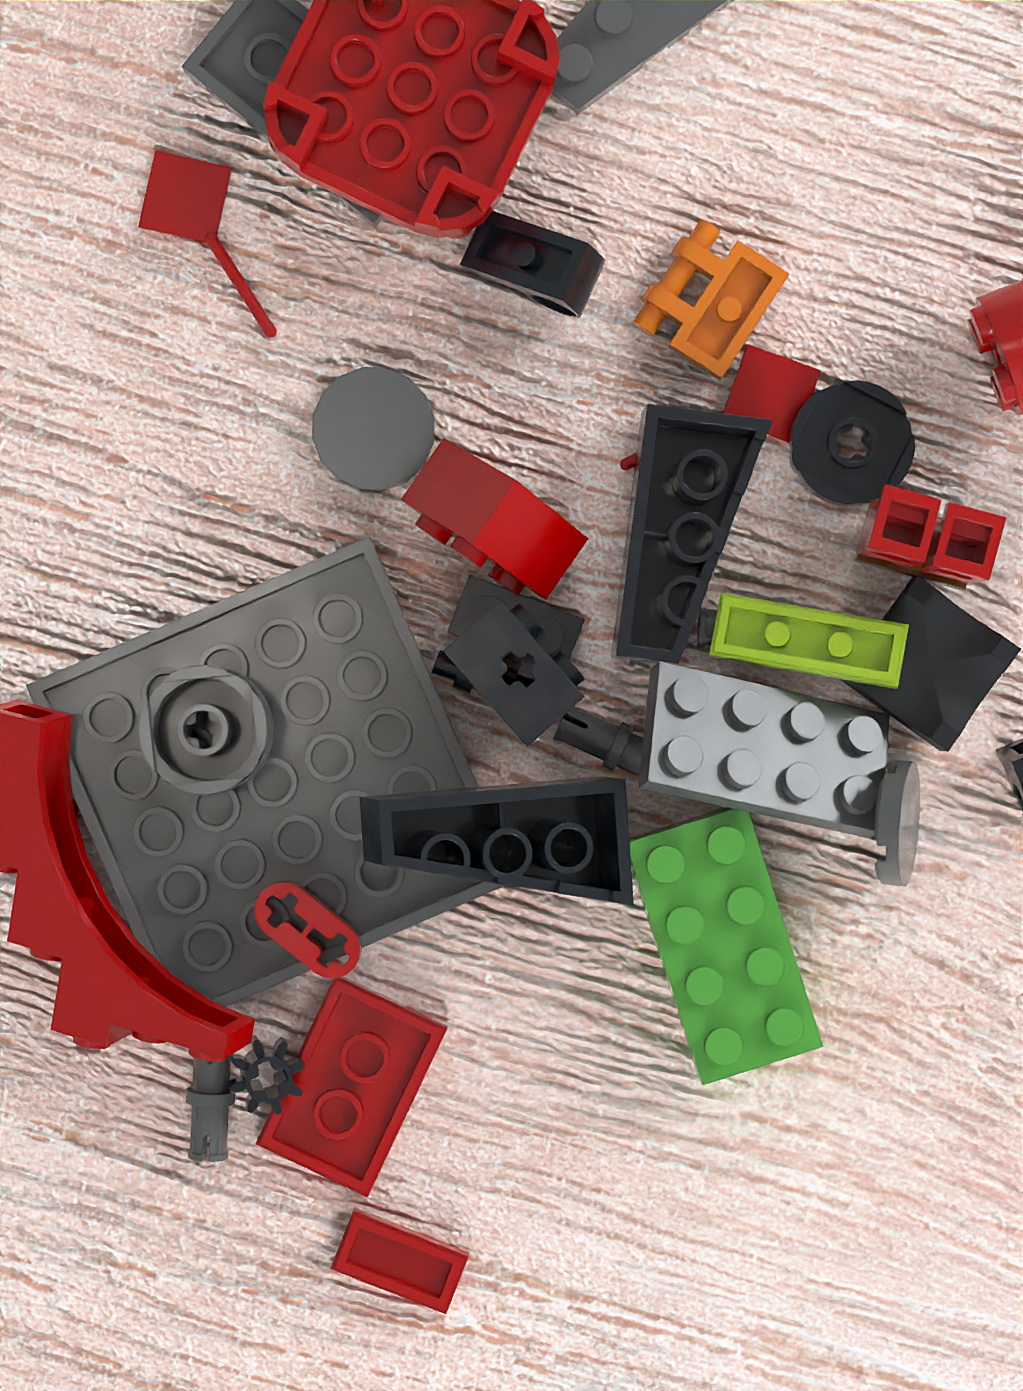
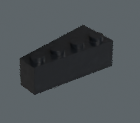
M647 404L641 412L611 658L655 664L659 661L675 665L679 664L708 590L710 579L719 556L724 549L732 522L742 496L745 494L754 471V465L773 420Z
M600 776L359 797L364 861L383 866L634 906L625 779Z

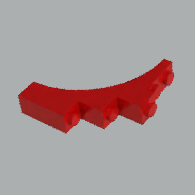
M18 699L0 704V872L17 873L7 942L30 948L29 953L35 958L45 961H61L51 1030L73 1037V1042L76 1045L88 1049H106L111 1044L132 1034L135 1039L146 1043L160 1044L169 1042L188 1048L190 1056L210 1062L222 1061L249 1045L252 1040L255 1019L209 1000L173 976L137 941L109 902L88 859L74 812L69 768L72 714Z

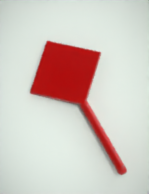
M155 151L138 227L207 243L264 334L268 338L275 337L277 334L275 326L217 237L232 167Z
M747 344L724 410L719 413L771 419L773 422L768 436L789 443V434L794 418L804 403L813 395L821 370ZM636 453L621 460V469L629 470L635 467Z

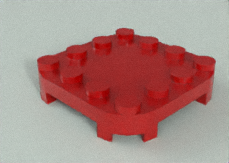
M313 0L274 82L269 81L263 106L271 149L278 155L284 165L300 177L413 232L435 238L449 237L461 239L466 237L472 229L484 223L499 203L552 93L561 55H559L557 36L544 15L545 9L533 0Z

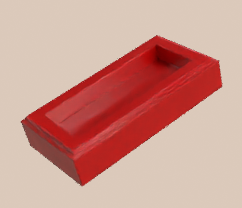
M354 1207L330 1269L447 1314L469 1258V1252Z

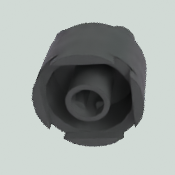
M208 665L182 668L167 676L157 685L146 700L138 720L139 745L145 761L164 781L183 792L191 794L223 792L234 789L250 780L262 769L269 756L274 738L272 712L266 698L251 680L237 672ZM209 712L211 721L220 722L222 727L221 734L212 738V747L207 748L204 738L194 737L193 725L203 723V713Z

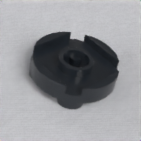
M861 380L846 381L842 384H833L826 389L824 388L813 394L800 408L794 418L789 434L790 466L794 473L798 475L802 484L821 500L839 506L868 505L872 499H879L882 487L885 484L897 487L905 478L912 465L916 446L911 424L906 417L907 412L895 395L871 382ZM853 427L859 428L863 432L861 443L868 447L867 454L865 456L855 454L850 460H846L839 455L841 446L835 442L836 434L839 432L847 435Z

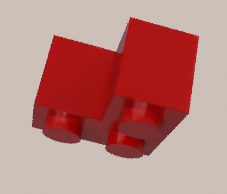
M444 438L401 498L404 503L420 514V517L414 524L444 546L451 537L455 538L450 547L479 568L484 565L486 560L490 562L493 567L487 575L516 596L525 587L547 600L589 539L516 479Z

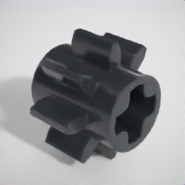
M254 1035L251 1040L253 1049L245 1057L240 1054L230 1055L231 1062L240 1069L241 1076L232 1078L227 1084L230 1092L238 1093L247 1089L249 1094L245 1101V1107L249 1113L254 1112L259 1103L270 1104L273 1111L279 1115L282 1112L280 1101L288 1093L294 1096H302L303 1094L300 1086L293 1081L292 1073L299 1072L305 1068V1063L299 1057L285 1061L283 1056L287 1051L288 1043L283 1037H280L272 1048L262 1046L258 1037ZM263 1062H269L274 1070L279 1071L273 1074L275 1084L263 1088L259 1079L255 1078L259 1076L258 1065Z

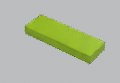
M720 593L709 655L714 658L898 689L909 624Z

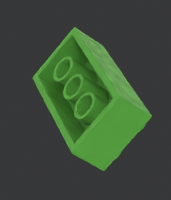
M725 807L629 838L631 869L696 1073L702 1085L824 1047L749 812Z

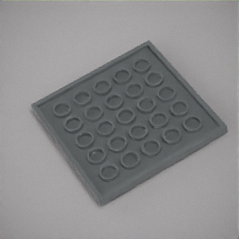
M370 536L26 685L34 704L72 714L69 754L72 794L134 937L173 976L217 1004L227 1007L310 971L307 966L264 933L257 924L254 914L255 902L260 893L273 883L293 881L303 886L352 925L360 936L362 948L506 886L383 866L364 861L359 797L479 787ZM196 665L228 669L251 680L266 698L274 722L272 748L262 769L244 784L231 790L212 794L183 792L164 781L145 761L138 739L140 711L152 691L171 673ZM209 712L203 713V723L193 725L194 737L204 738L207 748L212 747V738L221 734L222 727L220 722L211 721ZM289 893L283 899L276 898L274 895L270 897L268 903L274 908L270 919L274 924L279 926L285 920H289L302 930L309 924L294 911V907L298 902L294 895ZM315 928L309 933V936L323 948L321 955L318 957L323 963L326 964L347 955L343 950L345 943L348 941L344 935L337 933L335 937L329 939Z

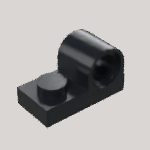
M492 211L484 223L476 227L460 265L469 273L520 290L535 302L555 312L579 319L606 260L587 242Z

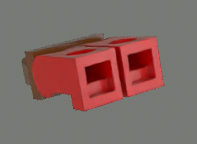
M885 484L882 487L879 501L872 499L869 503L854 561L911 577L920 576L925 581L958 590H965L967 584L972 585L990 580L1007 517L949 502L945 504L942 518L937 516L941 499Z

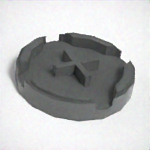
M362 367L340 375L323 391L313 412L312 439L320 461L339 481L360 490L386 491L407 483L424 467L434 445L435 418L426 395L409 377L389 368Z
M891 760L886 765L887 772H885L884 779L880 781L874 825V838H877V846H886V861L877 860L875 872L881 884L907 886L911 879L918 842L920 820L919 772L917 764L913 761Z

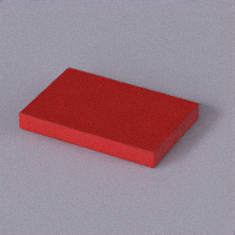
M344 976L333 979L297 1057L302 1058L306 1067L299 1072L292 1073L293 1081L300 1086L303 1094L302 1096H294L288 1093L280 1101L282 1106L281 1114L277 1115L273 1109L271 1110L255 1144L368 1197L448 1026Z

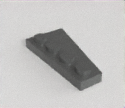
M588 0L557 38L559 55L561 57L551 94L579 115L639 71L642 65L666 47L670 48L687 36L692 28L714 12L721 11L734 0Z

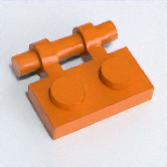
M700 219L688 238L682 236L671 252L674 260L659 283H651L643 294L641 301L644 303V306L632 324L643 333L653 337L665 318L672 320L681 327L668 348L720 381L790 274L739 240H737L725 260H722L709 251L720 235V231L709 222ZM698 272L711 281L695 306L692 307L678 297L694 273Z

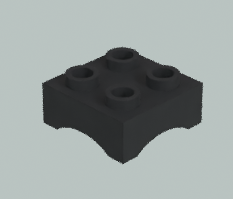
M920 576L910 579L882 619L909 624L898 689L840 680L884 712L890 714L891 717L936 749L948 752L961 735L980 703L1013 662L1021 648L971 616Z

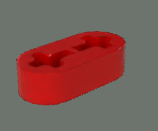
M279 881L269 885L258 896L255 902L254 914L259 927L314 973L324 978L335 979L347 975L355 968L362 952V942L358 932L352 925L303 886L293 881ZM290 893L298 899L294 911L309 923L304 930L289 920H285L279 926L271 921L270 917L273 915L274 908L268 901L272 895L283 899ZM315 928L329 939L335 937L337 933L344 935L348 941L345 943L343 950L350 956L345 963L338 959H334L329 965L323 963L318 958L323 948L309 936V933Z

